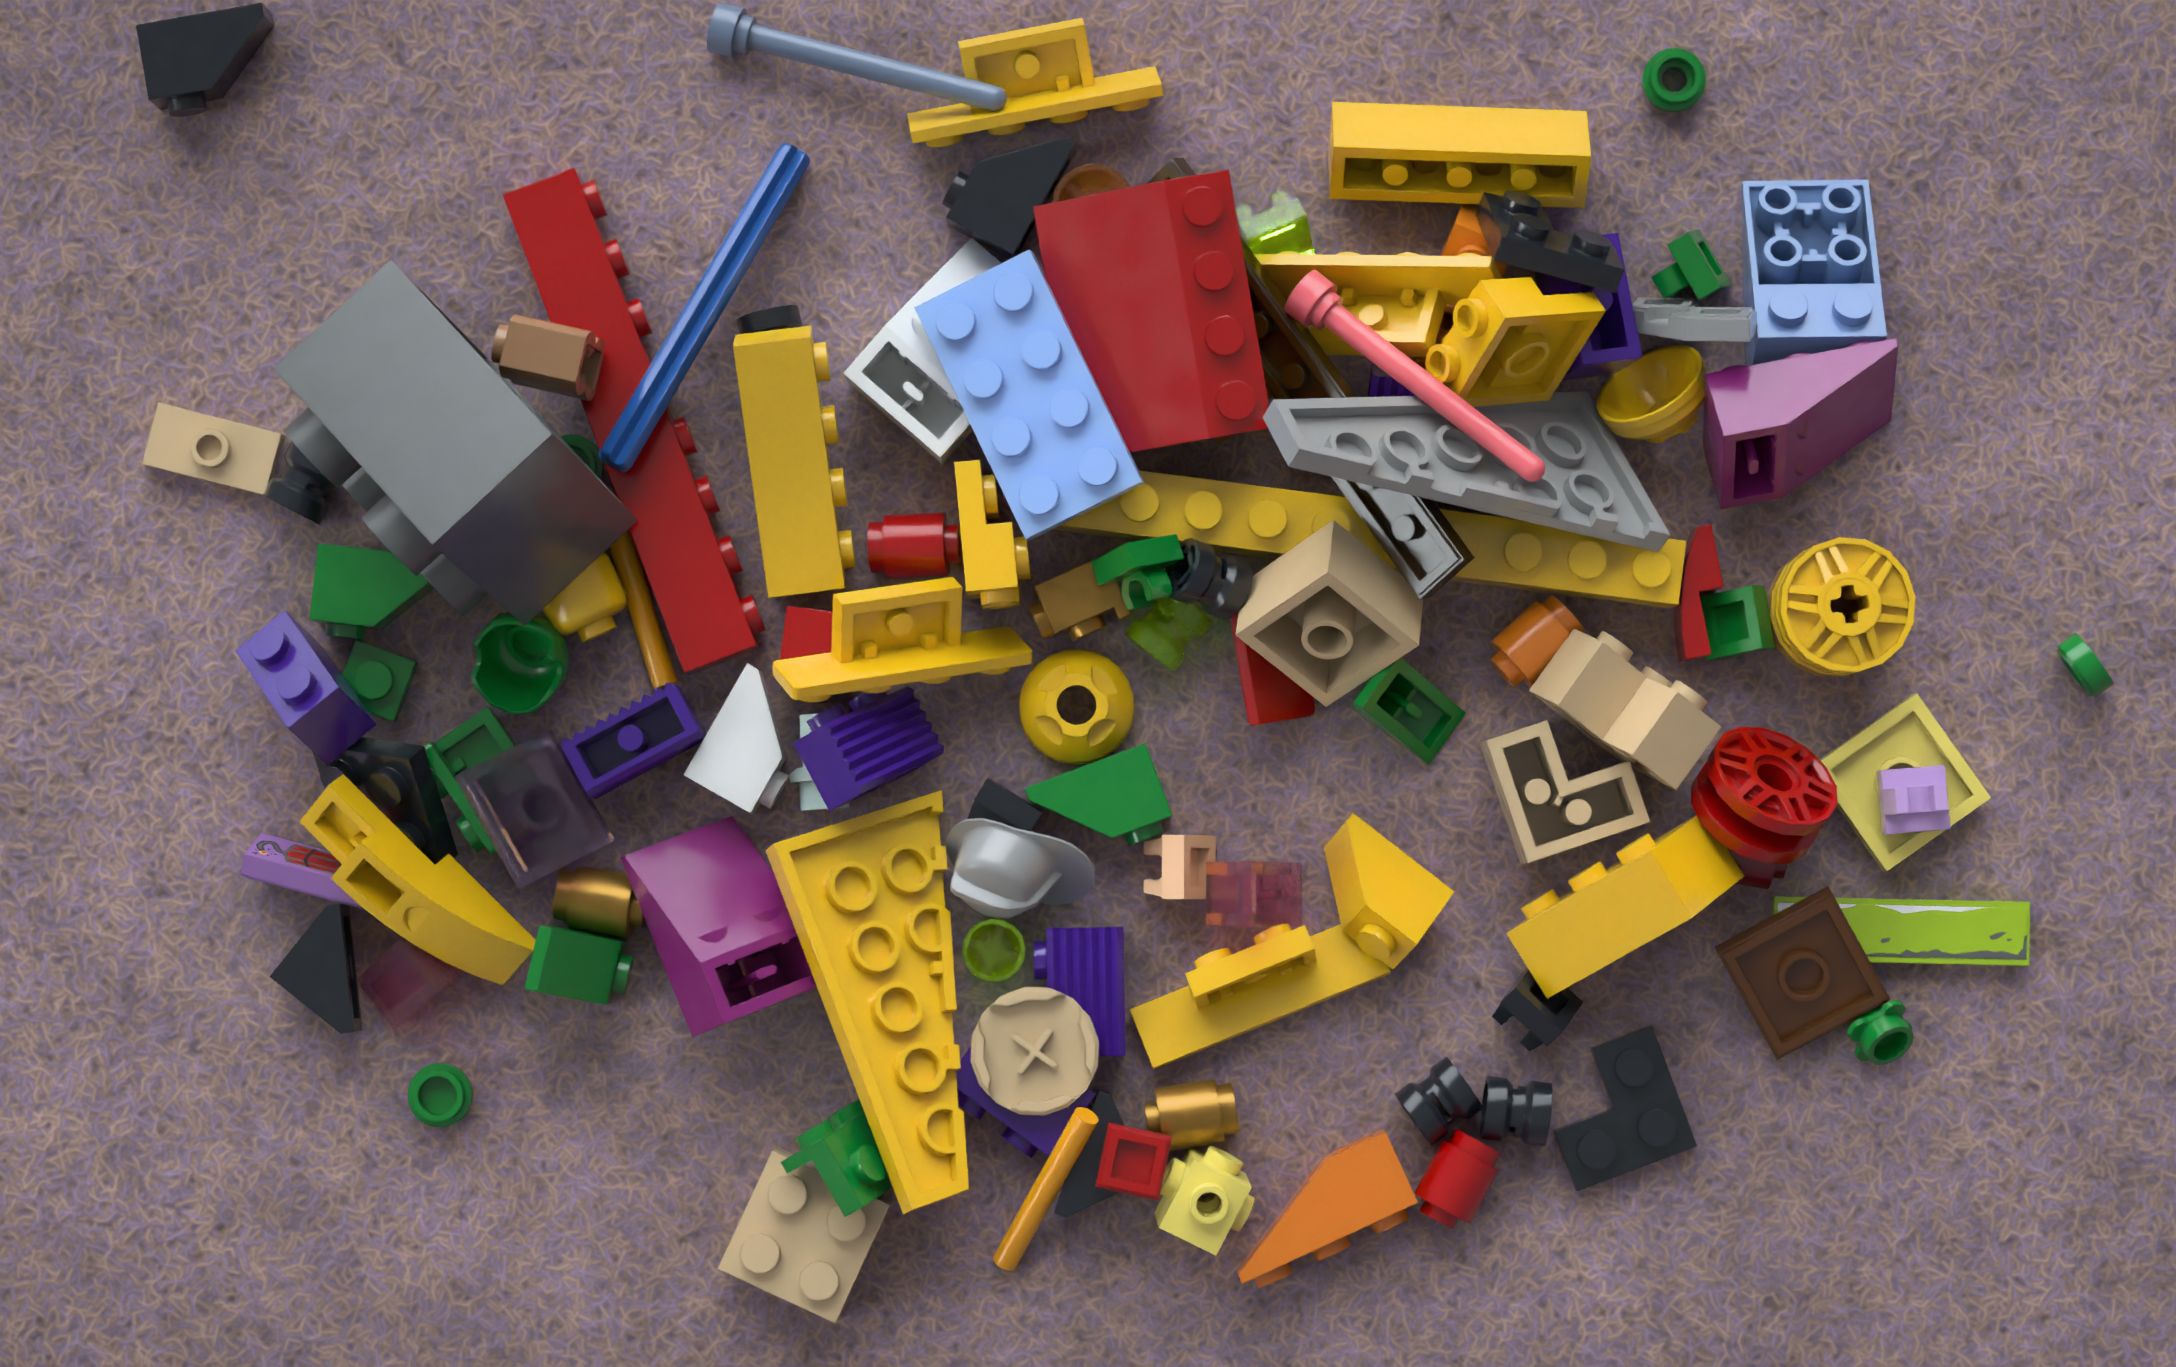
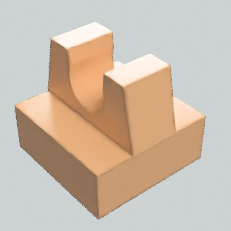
M1162 835L1161 838L1144 841L1145 855H1159L1162 857V877L1144 880V893L1160 896L1162 899H1216V836Z

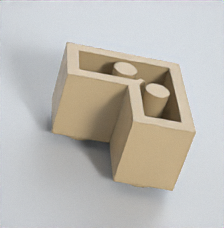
M1573 628L1569 637L1555 653L1529 691L1621 763L1630 761L1633 769L1677 790L1721 728L1719 724L1702 711L1708 702L1682 682L1676 680L1672 684L1661 674L1647 666L1644 667L1642 672L1637 670L1628 662L1634 653L1610 634L1602 631L1596 639Z
M1548 720L1480 743L1520 864L1530 863L1650 822L1630 761L1568 780Z

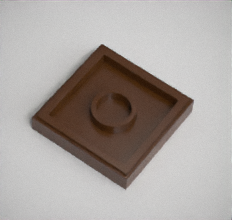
M1829 886L1715 946L1720 959L1777 1060L1891 1000Z

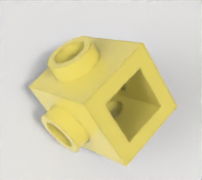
M1209 1146L1206 1153L1194 1147L1188 1148L1181 1161L1172 1158L1164 1173L1160 1192L1163 1197L1154 1212L1158 1227L1216 1256L1230 1229L1237 1232L1241 1230L1254 1204L1255 1198L1249 1195L1252 1187L1247 1174L1240 1171L1243 1162L1232 1154L1214 1146ZM1204 1193H1212L1206 1198H1199Z

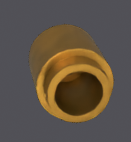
M581 865L577 867L576 871L561 870L553 898L554 920L566 921L570 929L624 938L632 936L635 926L645 927L646 921L627 873Z
M1215 1079L1154 1088L1156 1101L1144 1103L1147 1130L1172 1135L1169 1151L1225 1142L1224 1136L1239 1134L1232 1083L1216 1085Z

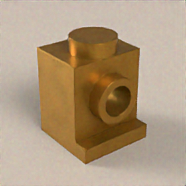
M1092 561L1034 586L1039 601L1028 606L1043 640L1054 635L1056 637L1067 631L1072 642L1107 627L1103 615L1114 611L1118 622L1130 618L1131 613L1123 601L1122 592L1118 584L1098 586L1091 565Z

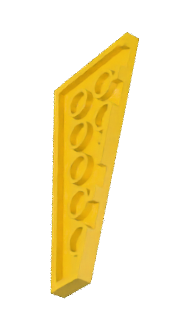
M942 790L774 843L765 850L903 1214L953 1197L969 1189L964 1111L958 1107L956 1071L961 1069L959 1044H954L952 1012L957 1010L951 914L945 908L943 872L947 870L946 846H941L939 815L943 813Z

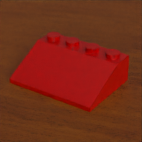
M1229 169L1162 180L1033 207L1044 276L1130 453L1268 429L1262 417L1269 407Z

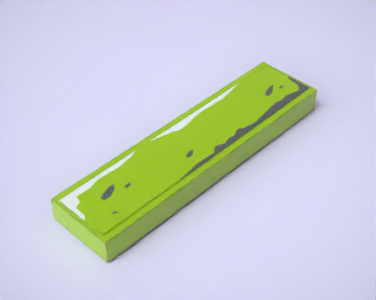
M1771 896V916L1806 897ZM1835 898L1870 962L2029 966L2030 902Z

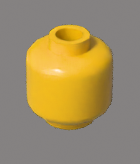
M603 552L542 609L545 617L554 625L561 636L578 633L581 642L585 643L617 628L612 616L624 609L627 605L628 597L608 554Z

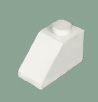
M747 663L686 769L684 776L747 812L755 814L760 804L771 809L783 790L789 775L780 771L786 757L763 673Z

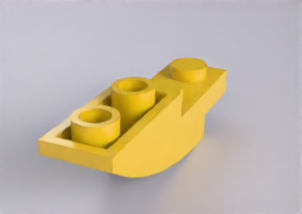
M344 774L326 787L299 821L342 864L330 879L376 919L420 949L467 973L500 985H504L532 955L536 939L450 854L437 864H434Z

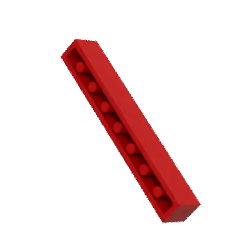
M572 168L503 194V198L550 322L593 331L595 337L604 340L605 353L595 395L591 401L580 399L600 450L652 363L642 338L653 334L640 299L637 298L628 302L620 278L630 275V271L618 240L614 239L605 242L597 219L608 214L595 180L583 183L576 169ZM667 406L633 466L627 472L617 471L606 464L605 466L617 498L638 520L629 528L682 669L687 675H692L760 649L755 634L765 631L766 628L753 595L741 599L733 574L743 571L730 535L718 539L710 515L720 512L711 483L707 476L697 480L694 476L687 456L697 453L698 450L684 416L673 420Z

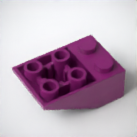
M1896 338L1878 342L1860 341L1846 348L1814 354L1797 353L1782 360L1750 366L1733 365L1719 372L1705 374L1703 449L1720 509L1785 497L1890 422L1892 418L1898 355Z
M733 816L621 857L692 1037L817 987L775 875Z

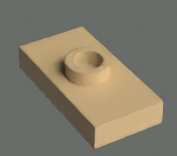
M158 402L142 464L263 495L271 478H274L285 435Z

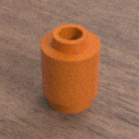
M1550 595L1542 604L1534 601L1490 641L1496 654L1489 661L1498 673L1514 688L1522 681L1531 688L1555 653L1569 637L1573 628L1583 633L1586 632L1571 611L1555 596Z

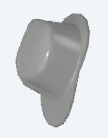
M985 818L965 819L953 825L946 837V853L954 866L950 891L955 896L960 897L971 909L984 916L996 919H1009L1036 907L1039 903L1055 906L1073 903L1088 895L1095 884V867L1088 856L1072 843L1053 836L1013 828Z

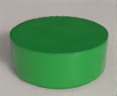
M2074 633L2057 646L2058 650L2056 652L2061 661L2090 697H2097L2114 685L2104 666L2077 633Z

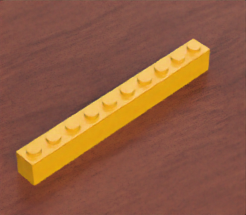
M1139 471L1145 484L1052 529L1137 541L1177 534L1179 543L1185 539L1194 538L1212 546L1215 551L1278 559L1322 527L1335 520L1400 573L1346 497ZM1440 509L1475 557L1449 581L1666 609L1679 605L1686 541L1668 539L1661 550L1656 552L1513 518Z

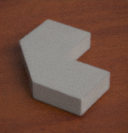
M1638 298L1632 304L1637 332L1641 334L1682 341L1750 342L1756 334L1757 310H1753V307H1699V301H1696V298Z

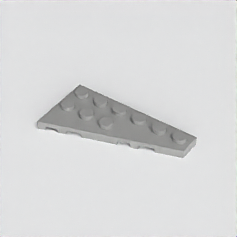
M1588 391L1554 392L1549 401L1474 407L1542 459L1545 464V473L1540 480L1535 482L1523 479L1417 396L1273 399L1262 417L1288 467L1656 552L1661 550L1671 536L1610 429L1601 419Z

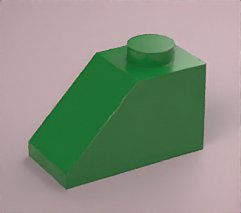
M318 543L309 620L327 624L325 636L364 640L365 628L383 630L432 591L434 587L421 573L418 576L414 575L391 551Z
M1146 743L1025 788L1030 802L1111 839L1124 834L1128 846L1164 833L1160 821L1172 816Z
M554 924L539 925L524 989L608 1005L612 1003L614 992L625 995L634 957L623 955L626 941Z

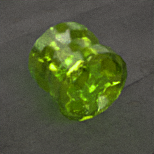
M990 918L978 922L969 929L963 940L962 957L964 964L972 975L982 981L997 983L1008 980L1019 971L1025 959L1026 946L1023 935L1015 925L1004 919Z

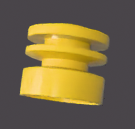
M1838 537L1797 553L1778 570L1766 595L1775 647L1790 664L1815 676L1842 677L1883 664L1903 646L1914 623L1916 596L1907 570L1890 551L1866 539ZM1841 589H1843L1846 599L1856 600L1858 604V611L1848 615L1847 623L1843 613H1832L1830 607L1831 601L1841 597Z

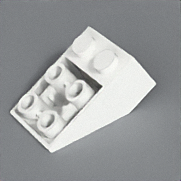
M973 238L902 307L843 373L846 381L942 465L973 429L914 307L1001 264Z

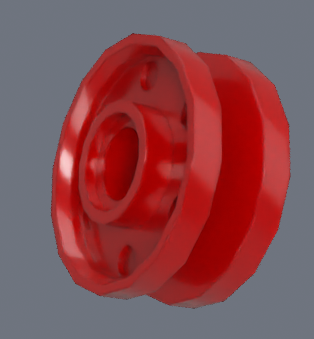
M1738 727L1723 733L1708 756V761L1704 764L1691 785V805L1700 823L1718 842L1740 856L1765 864H1789L1804 857L1818 836L1819 830L1823 828L1838 804L1837 786L1827 767L1805 746L1787 735L1763 727Z

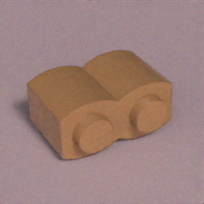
M514 314L509 320V325H499L493 342L491 359L493 363L499 364L501 377L510 379L512 384L591 401L596 392L605 353V344L602 338L595 337L593 331Z

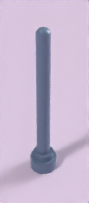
M719 2L709 25L707 50L711 53L734 58L737 53L748 55L750 50H755L990 111L1001 110L1007 102V95L999 86L757 25V19L747 16L746 9Z

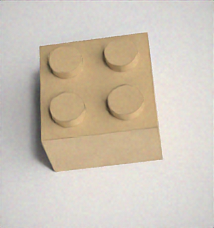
M1333 520L1252 576L1250 591L1244 604L1238 611L1236 636L1327 707L1419 646L1423 599L1418 598L1400 573Z
M776 1147L771 1152L718 1269L836 1323L893 1200L880 1195L863 1208L844 1217L814 1163L808 1162L786 1173L781 1161L791 1156L792 1153Z

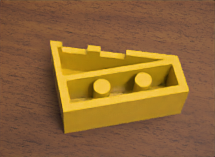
M1697 815L1655 840L1652 839L1649 833L1638 838L1619 850L1616 855L1620 861L1605 869L1601 861L1586 868L1568 880L1572 890L1558 897L1552 888L1520 908L1526 919L1506 934L1547 999L1693 918L1744 877L1743 872L1727 847L1718 842L1700 823Z

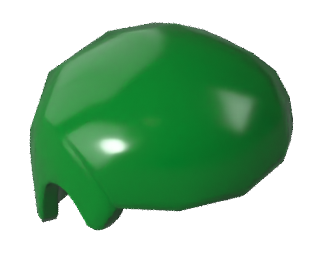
M509 612L499 613L481 630V635L477 636L473 643V647L476 648V664L471 674L474 687L490 706L511 715L535 713L555 696L567 676L569 652L566 639L561 636L554 625L545 617L536 615L524 626Z

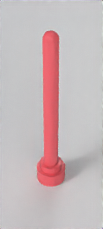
M1313 270L1297 284L1284 307V311L1304 327L1314 325L1320 330L1326 326L1526 481L1535 482L1543 477L1545 464L1542 459L1342 307L1343 298L1336 294L1337 286L1317 270Z

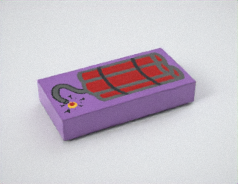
M261 833L244 854L240 875H244L245 878L362 909L358 903L330 879L342 864L327 850Z

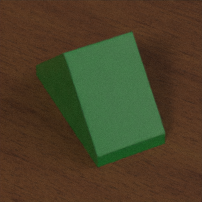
M1402 657L1369 678L1349 705L1351 709L1427 764H1430L1466 714Z

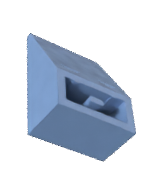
M1869 180L1742 181L1744 307H1753V310H1757L1756 334L1750 342H1745L1747 366L1782 360L1797 353L1814 354L1846 348L1860 341L1878 342L1886 340L1887 332Z

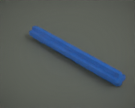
M784 143L775 152L599 451V458L606 465L617 471L627 472L633 466L810 164L809 156L794 145Z

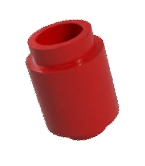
M946 512L884 515L883 522H869L867 547L871 573H886L887 579L949 576L950 563L961 562L959 524L948 525Z
M1455 1129L1449 1142L1441 1141L1414 1194L1424 1199L1419 1211L1451 1229L1454 1228L1458 1219L1471 1224L1499 1172L1494 1166L1501 1153L1464 1132Z

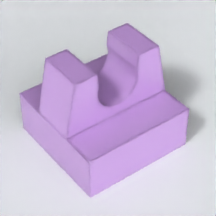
M1945 765L1876 771L1882 835L1951 829Z

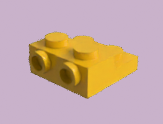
M1531 277L1480 280L1470 293L1469 298L1461 299L1455 305L1453 311L1454 325L1449 333L1445 335L1441 344L1433 345L1428 350L1425 360L1426 371L1473 407L1549 401L1606 310L1594 292L1543 296Z
M980 460L954 462L965 584L969 600L980 599L983 610L1020 606L1018 580L1031 579L1027 540L1024 536L1014 537L1012 522L987 524V519L999 518L995 475H983Z

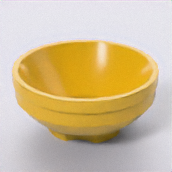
M1686 345L1660 347L1642 354V358L1613 374L1602 387L1596 405L1601 419L1615 435L1634 440H1646L1650 443H1663L1674 435L1684 434L1698 420L1699 416L1697 413L1705 399V374H1708L1705 362L1697 350Z
M1083 649L1063 650L1039 662L1028 674L1022 686L1019 699L1020 721L1026 736L1033 746L1045 756L1055 761L1072 765L1089 764L1103 759L1115 751L1124 741L1130 730L1135 710L1132 689L1121 669L1109 658L1094 651ZM1072 686H1081L1088 689L1096 700V711L1093 717L1080 725H1073L1064 721L1057 710V700L1060 694Z

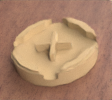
M1023 987L1001 995L982 1013L972 1034L971 1064L979 1085L997 1104L1020 1115L1045 1116L1069 1107L1087 1090L1098 1067L1099 1040L1090 1016L1073 998L1052 988Z

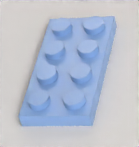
M1030 249L914 307L1026 540L1030 541L1145 484L1042 269Z

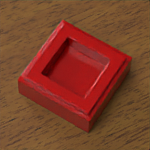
M1108 1122L1095 1187L1159 1200L1172 1135Z

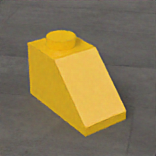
M1354 813L1350 815L1324 846L1342 931L1353 938L1365 954L1376 960H1381L1391 969H1394L1418 944L1455 891Z

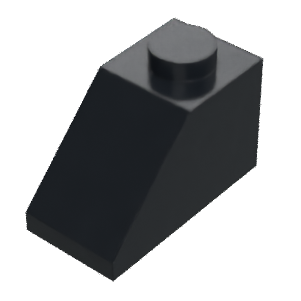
M256 3L136 25L149 101L160 110L168 109L169 115L173 117L191 116L206 112L208 110L206 102L224 98L274 27L272 13L263 3Z
M1063 137L977 161L969 176L960 171L942 202V205L950 209L946 216L948 226L969 238H973L976 242L1008 260L1017 256L1035 226L1033 207L1048 203L1076 153V143Z

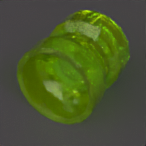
M1167 597L1153 600L1152 608L1144 618L1135 619L1124 635L1156 662L1174 673L1185 659L1184 649L1192 639L1202 638L1213 622L1194 605H1186Z

